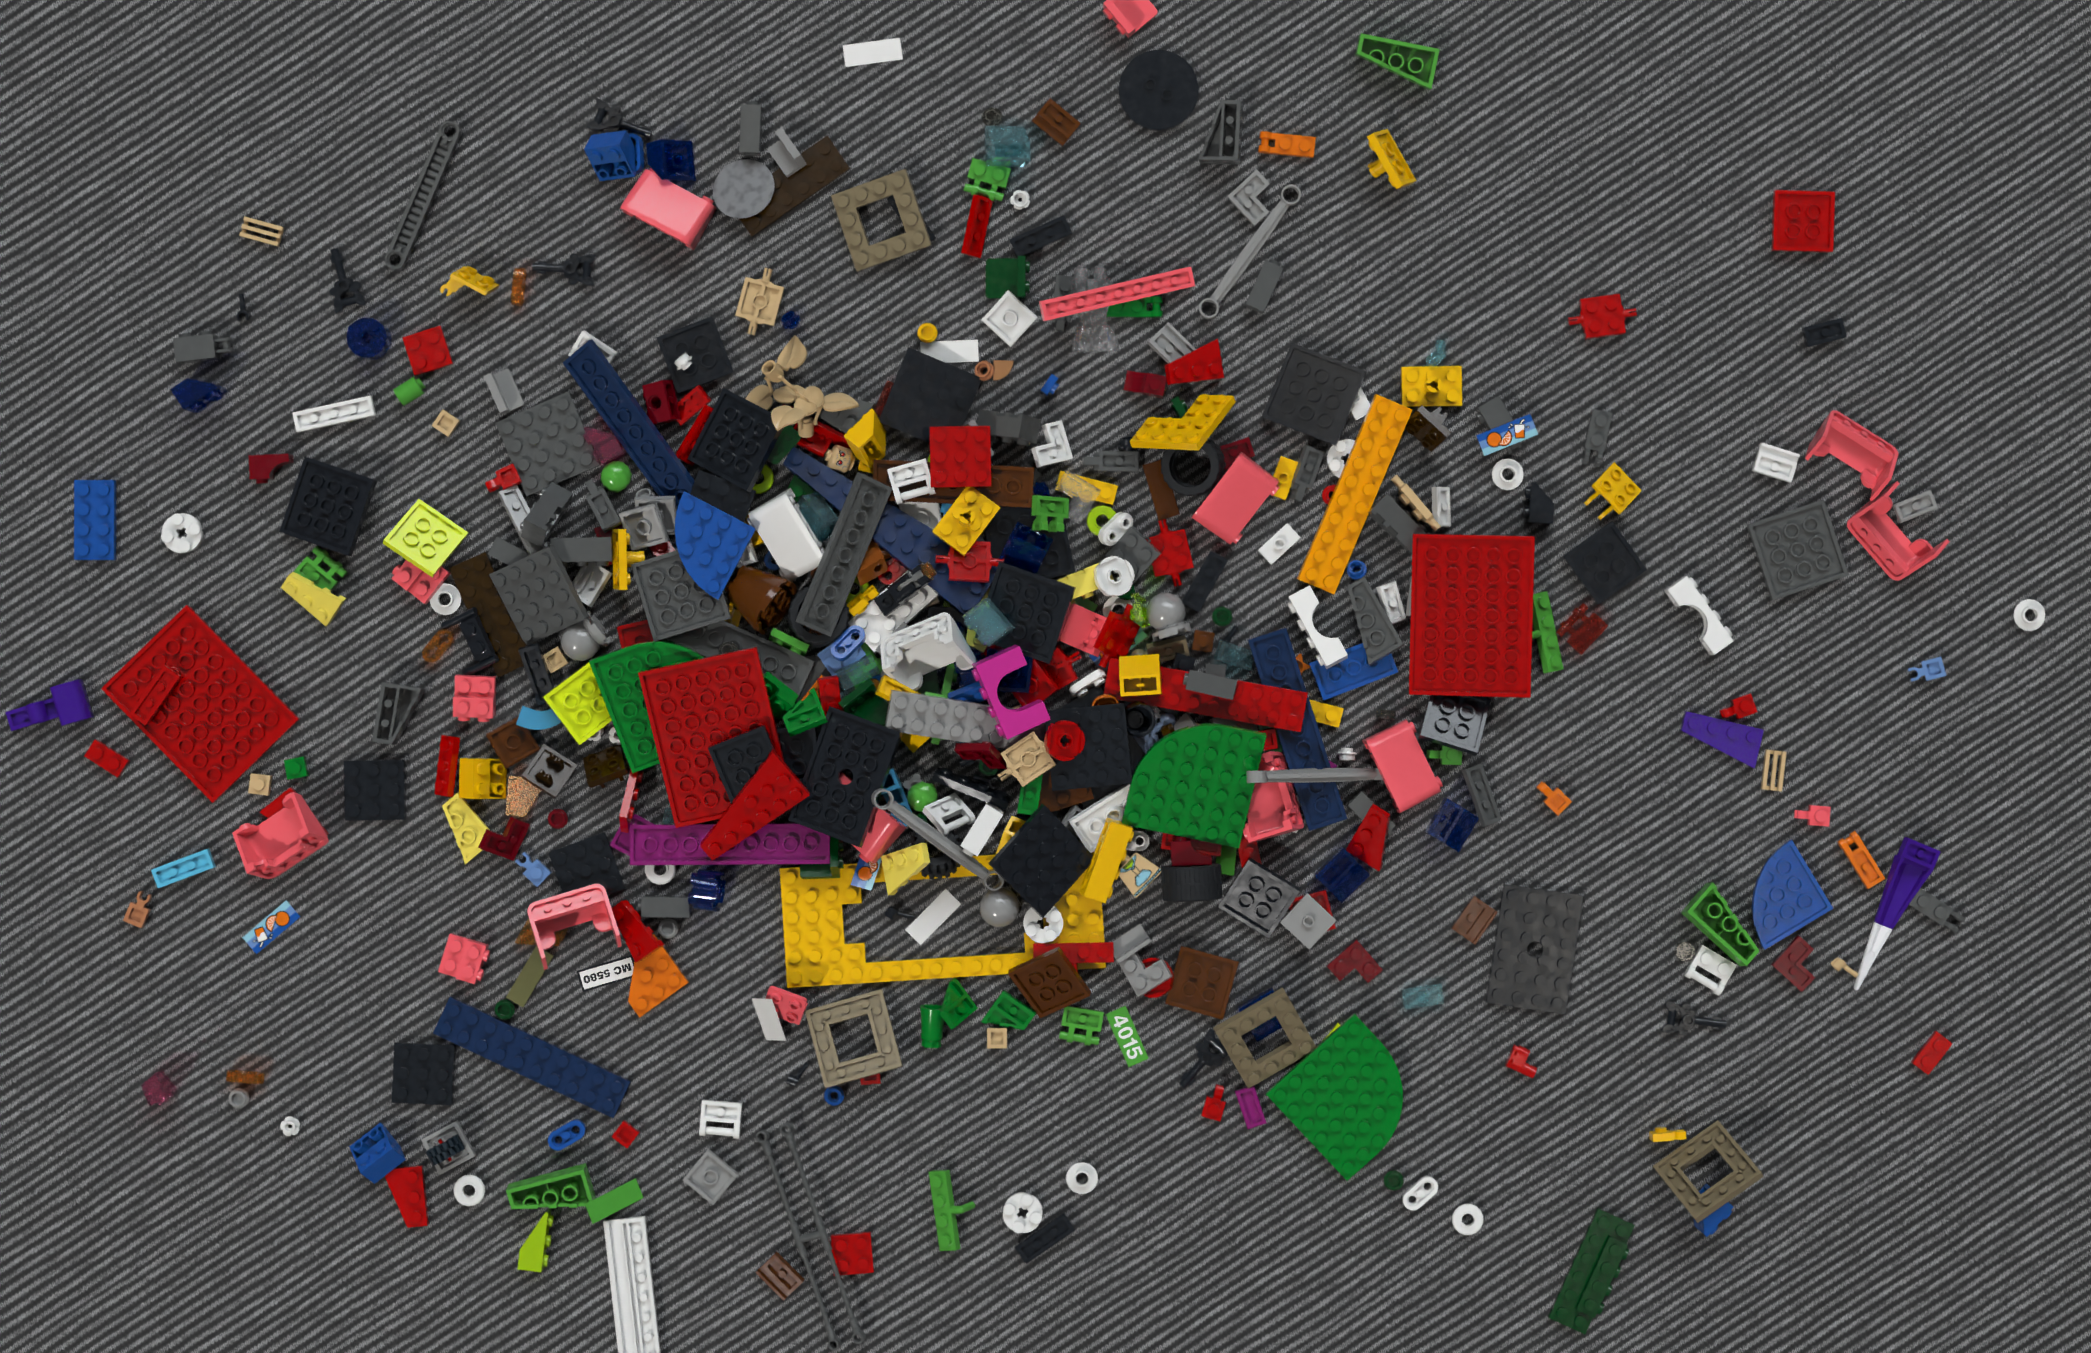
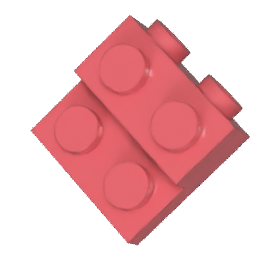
M406 560L402 566L399 564L394 568L392 572L394 576L391 579L414 595L423 604H427L451 573L444 567H441L432 578Z
M455 675L453 717H458V721H469L470 718H478L479 722H489L490 719H493L496 715V676Z
M450 933L438 972L456 977L455 979L468 983H478L484 975L483 963L488 961L490 955L489 945Z

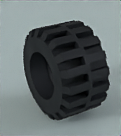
M954 830L950 831L946 837L961 848L959 836L955 835ZM917 833L914 836L915 840H912L911 846L927 843L928 850L935 847ZM946 854L939 858L929 857L930 863L920 872L924 877L929 875V879L934 880V877H938V880H942V876L948 878L951 872L954 874L957 871V867H960V864Z

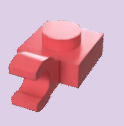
M1809 805L1808 811L1794 810V818L1808 819L1807 825L1829 827L1831 807Z

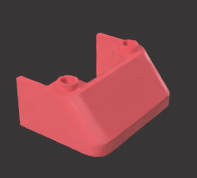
M1832 410L1810 442L1805 459L1808 461L1813 454L1818 457H1824L1828 453L1832 454L1861 473V482L1866 488L1872 489L1870 500L1874 501L1892 479L1899 453L1887 441L1839 411Z
M1898 481L1881 491L1874 501L1870 500L1847 521V528L1884 572L1896 581L1902 580L1935 559L1950 542L1946 539L1934 548L1924 539H1917L1911 543L1886 514L1893 506L1889 495L1900 484Z
M592 884L531 903L528 907L529 921L544 970L548 969L544 950L554 946L556 942L555 931L593 921L594 927L600 932L613 930L617 946H622L620 933L606 889L600 884Z

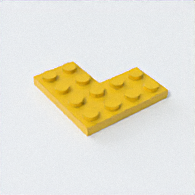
M1202 394L1197 397L1182 418L1148 417L1132 437L1130 444L1132 448L1199 451L1236 403L1234 396L1222 394Z

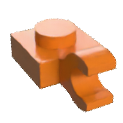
M1541 782L1536 787L1546 796L1543 802L1557 816L1572 802L1557 787L1552 791L1544 782Z

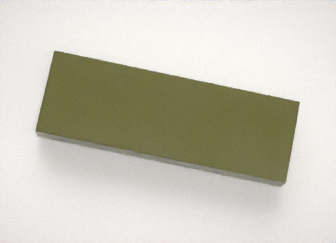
M537 946L506 996L507 999L521 1007L526 1005L546 971L543 968ZM544 950L548 966L554 955Z

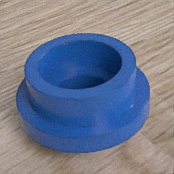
M1359 560L1351 561L1347 567L1348 576L1355 580L1361 579L1367 573L1365 563Z
M839 1086L827 1088L824 1093L825 1101L833 1106L839 1105L844 1099V1091ZM837 1092L838 1098L833 1099L831 1093Z

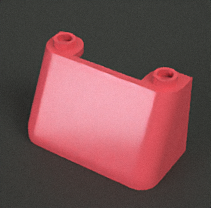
M652 167L649 170L645 169L623 201L620 209L627 215L635 216L636 219L651 225L675 240H680L685 246L694 250L716 210V207L713 205L714 201L706 196L700 198L660 176L661 172Z
M1240 452L1191 518L1231 545L1232 542L1236 544L1243 536L1240 532L1269 495L1273 497L1280 488L1277 485L1279 480L1244 453Z
M1403 720L1362 740L1366 749L1372 753L1370 756L1381 774L1390 797L1394 799L1392 804L1398 813H1402L1440 793V788L1443 787L1440 778L1434 776L1414 734L1417 733L1413 722L1409 723L1407 720Z
M1269 751L1262 754L1258 771L1288 769L1286 759L1281 752ZM1255 783L1247 814L1248 823L1245 824L1243 829L1244 837L1249 843L1304 828V821L1293 783Z
M843 772L839 776L844 785L851 783L853 780ZM876 807L862 848L855 845L852 846L860 852L858 856L866 863L871 861L875 864L907 827L900 821H897L886 810Z
M295 792L287 794L282 801L285 808L259 825L244 823L232 833L247 874L264 879L275 878L329 842L325 830L302 795Z

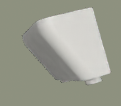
M791 488L750 511L747 521L750 526L756 528L778 564L781 577L793 581L817 568L825 549L821 548L822 542L817 539L799 509V504L794 505V497L796 496Z
M946 612L886 636L880 645L882 670L890 678L914 691H917L922 686L923 675L954 662H956L959 669L965 671L973 668L972 664L976 662L975 655L951 615Z

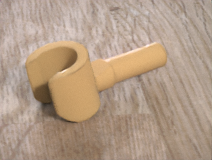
M1838 957L1830 963L1838 972L1843 968L1855 978L1858 976L1857 972Z

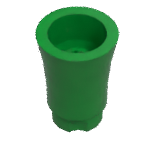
M920 1005L921 1046L925 1048L941 1047L945 1022L939 1014L942 1005Z

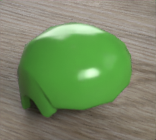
M612 461L602 469L600 480L603 487L609 492L618 493L629 485L632 474L625 463Z
M921 781L910 788L907 800L911 808L922 812L924 806L937 801L938 792L932 783L929 784Z

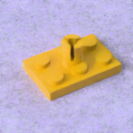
M1388 129L1374 132L1367 136L1371 150L1376 152L1378 156L1377 160L1368 164L1369 171L1373 177L1377 178L1384 172H1387L1390 184L1396 189L1411 185L1417 181Z
M1462 366L1401 367V405L1405 407H1420L1421 405L1423 407L1462 406Z
M965 487L933 529L932 533L965 556L1001 507L974 487Z
M612 529L613 589L628 590L627 586L631 584L630 573H627V567L644 561L645 553L644 551H627V545L630 544L629 533H626V529Z

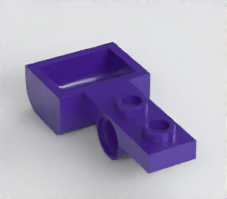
M78 679L50 687L53 698L5 712L11 731L59 718L61 726L94 718L83 680Z

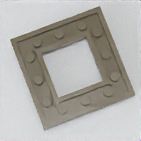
M907 169L831 195L857 272L932 246ZM894 196L906 233L870 245L858 208Z
M1283 987L1213 1027L1247 1088H1251L1303 1058L1316 1048ZM1276 1016L1290 1041L1254 1060L1241 1036Z
M882 989L805 1011L826 1089L903 1067ZM868 1015L878 1052L840 1063L830 1025Z
M1718 1120L1653 1165L1655 1171L1697 1223L1764 1177L1758 1167ZM1715 1149L1733 1172L1700 1194L1683 1171Z

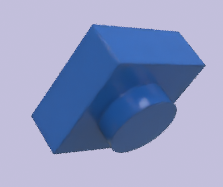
M1051 374L1042 387L1041 393L1046 396L1049 393L1054 394L1059 387L1057 383L1058 377Z

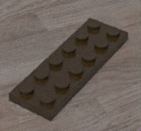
M828 136L801 153L807 165L790 177H786L781 168L772 173L775 188L770 203L760 213L749 218L740 219L752 237L850 170V167Z
M483 552L450 567L449 570L467 610L472 607L477 609L478 616L495 650V654L499 657V662L492 665L497 677L523 667L524 665L518 650L528 645L522 640L489 575L495 572L487 552Z

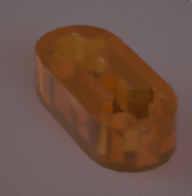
M514 268L511 293L512 305L523 306L526 268Z
M439 630L422 651L424 660L431 663L440 660L453 644L454 634L449 630ZM441 634L449 635L447 637L449 640L448 643L443 642L441 645H439L440 641L442 640V638L440 637ZM435 647H438V649L435 651L436 658L431 657L429 659V653L427 651L434 650Z
M227 1070L226 1081L264 1084L265 1073Z

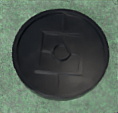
M1151 50L1135 57L1124 69L1119 82V99L1124 112L1134 123L1149 130L1163 131L1180 125L1193 112L1198 99V80L1194 70L1184 58L1166 50Z

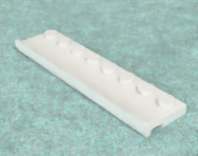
M646 1217L604 1220L618 1353H661Z

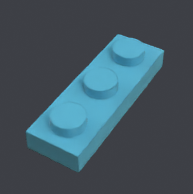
M208 848L154 868L151 872L157 888H162L216 866Z

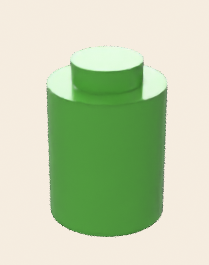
M413 376L394 388L393 391L402 405L405 406L425 394L423 389L426 387L420 378L416 379Z

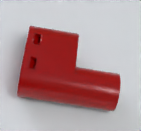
M1513 1045L1505 1066L1532 1079L1537 1072V1067L1526 1063L1530 1050L1520 1045Z

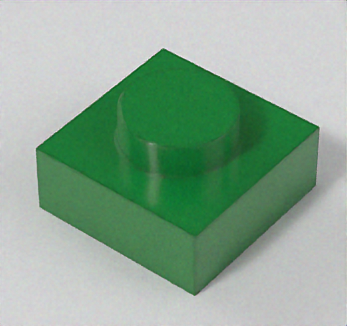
M305 756L284 760L287 780L309 776Z

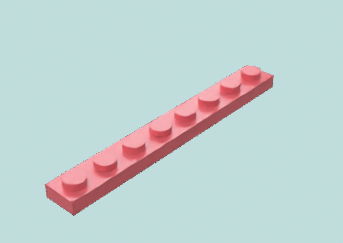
M1190 266L1039 301L1043 321H1048L1193 287L1195 282Z

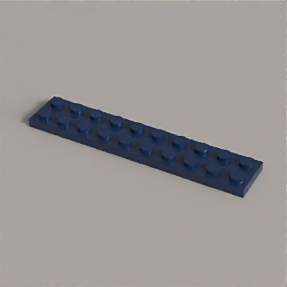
M593 339L587 341L563 362L564 366L658 496H675L678 508L683 492L691 493L695 482Z
M1286 628L1248 640L1262 685L1307 692ZM1307 695L1301 732L1276 728L1289 769L1331 768ZM1336 782L1294 783L1309 831L1347 819Z
M452 996L449 998L433 1032L437 1036L612 1118L615 1117L631 1083L630 1080Z

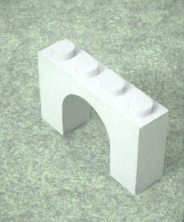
M986 803L961 843L962 851L971 857L973 855L978 856L1005 811Z

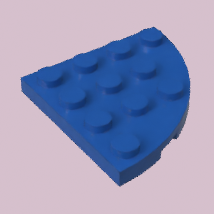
M684 491L679 501L675 518V539L678 553L685 569L697 585L710 596L719 600L756 528Z
M1792 840L1784 843L1771 855L1761 869L1754 887L1752 920L1757 938L1764 950L1833 909Z

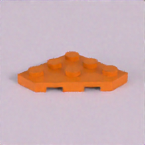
M664 946L642 961L634 962L628 1002L639 1018L689 983Z

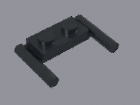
M475 607L441 623L442 628L447 630L461 622L459 626L474 659L479 661V663L463 670L464 675H472L499 662V657L495 654V650Z

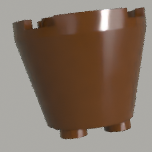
M743 565L738 570L734 581L728 583L725 591L728 592V600L733 603L734 607L753 629L764 635L767 629L777 627L786 616L790 607L791 596L796 594L797 588L788 579Z

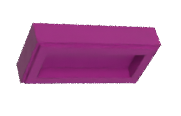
M1245 1087L1236 1090L1235 1094L1247 1129L1266 1124L1255 1087Z

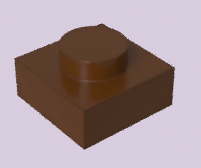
M1195 630L1192 650L1212 653L1215 633Z

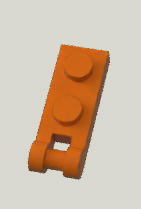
M1267 131L1260 132L1261 145L1258 147L1259 153L1314 158L1316 137ZM1269 140H1275L1274 147L1269 146Z
M1856 831L1850 833L1846 839L1842 838L1837 841L1866 889H1870L1885 879ZM1855 843L1857 848L1851 850L1849 846Z

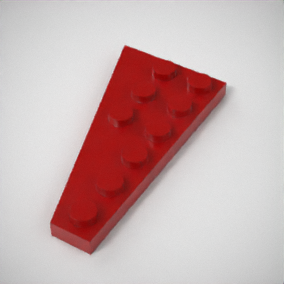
M772 749L768 758L758 767V771L748 780L732 801L728 810H725L721 819L701 841L700 847L713 861L810 796V792L776 751Z

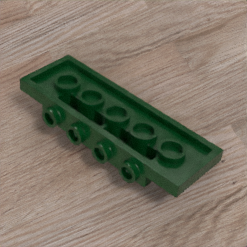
M1596 1209L1551 1307L1548 1318L1586 1334L1592 1318H1595L1596 1314L1600 1315L1604 1308L1602 1303L1604 1296L1608 1297L1612 1291L1610 1283L1613 1277L1617 1278L1620 1273L1621 1267H1619L1621 1259L1625 1260L1628 1256L1627 1241L1635 1226L1634 1224L1602 1209Z

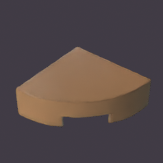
M994 360L993 381L1006 377L1012 370L1014 361Z

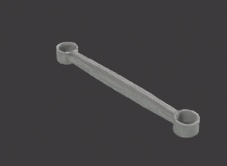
M1290 184L1282 189L1279 203L1246 244L1211 297L1201 301L1199 313L1203 318L1213 319L1217 316L1220 302L1253 261L1288 208L1299 202L1301 191L1296 185ZM1293 188L1298 193V198L1294 202H1288L1284 199L1283 195L1286 189ZM1206 302L1214 303L1216 305L1215 314L1206 316L1202 312V305Z
M1304 768L1246 771L1247 783L1383 780L1378 768Z
M879 788L873 792L871 801L875 807L881 810L887 809L929 843L980 877L984 887L991 891H996L1003 886L1004 879L994 869L988 870L976 859L964 853L962 848L894 801L890 791ZM880 792H887L889 795V801L884 806H879L876 802V797ZM992 873H996L999 877V882L996 886L989 887L986 882L987 877Z

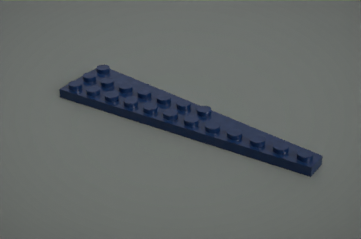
M793 447L784 460L783 466L802 482L808 484L814 492L821 495L831 506H834L841 512L853 481ZM887 502L872 540L894 559L900 561L909 571L921 564L926 570L923 574L930 576L932 580L927 585L969 620L993 582L997 567H991L989 583L948 581L949 569L947 564L935 563L936 555L948 556L950 546L933 534L932 528Z

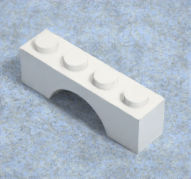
M1683 576L1664 591L1675 607L1687 605L1695 608L1700 613L1704 627L1699 640L1710 655H1715L1733 642L1731 638L1733 634L1727 626L1723 627L1720 622V615L1715 610L1712 611L1708 606L1710 602L1703 593L1700 595L1696 589L1698 585L1694 579Z
M1310 585L1288 596L1289 603L1287 605L1292 614H1297L1299 618L1297 624L1301 631L1305 630L1309 636L1306 640L1310 648L1315 647L1318 653L1316 659L1320 666L1324 665L1328 669L1347 659L1348 654L1339 638L1325 637L1315 629L1312 619L1319 607V601Z

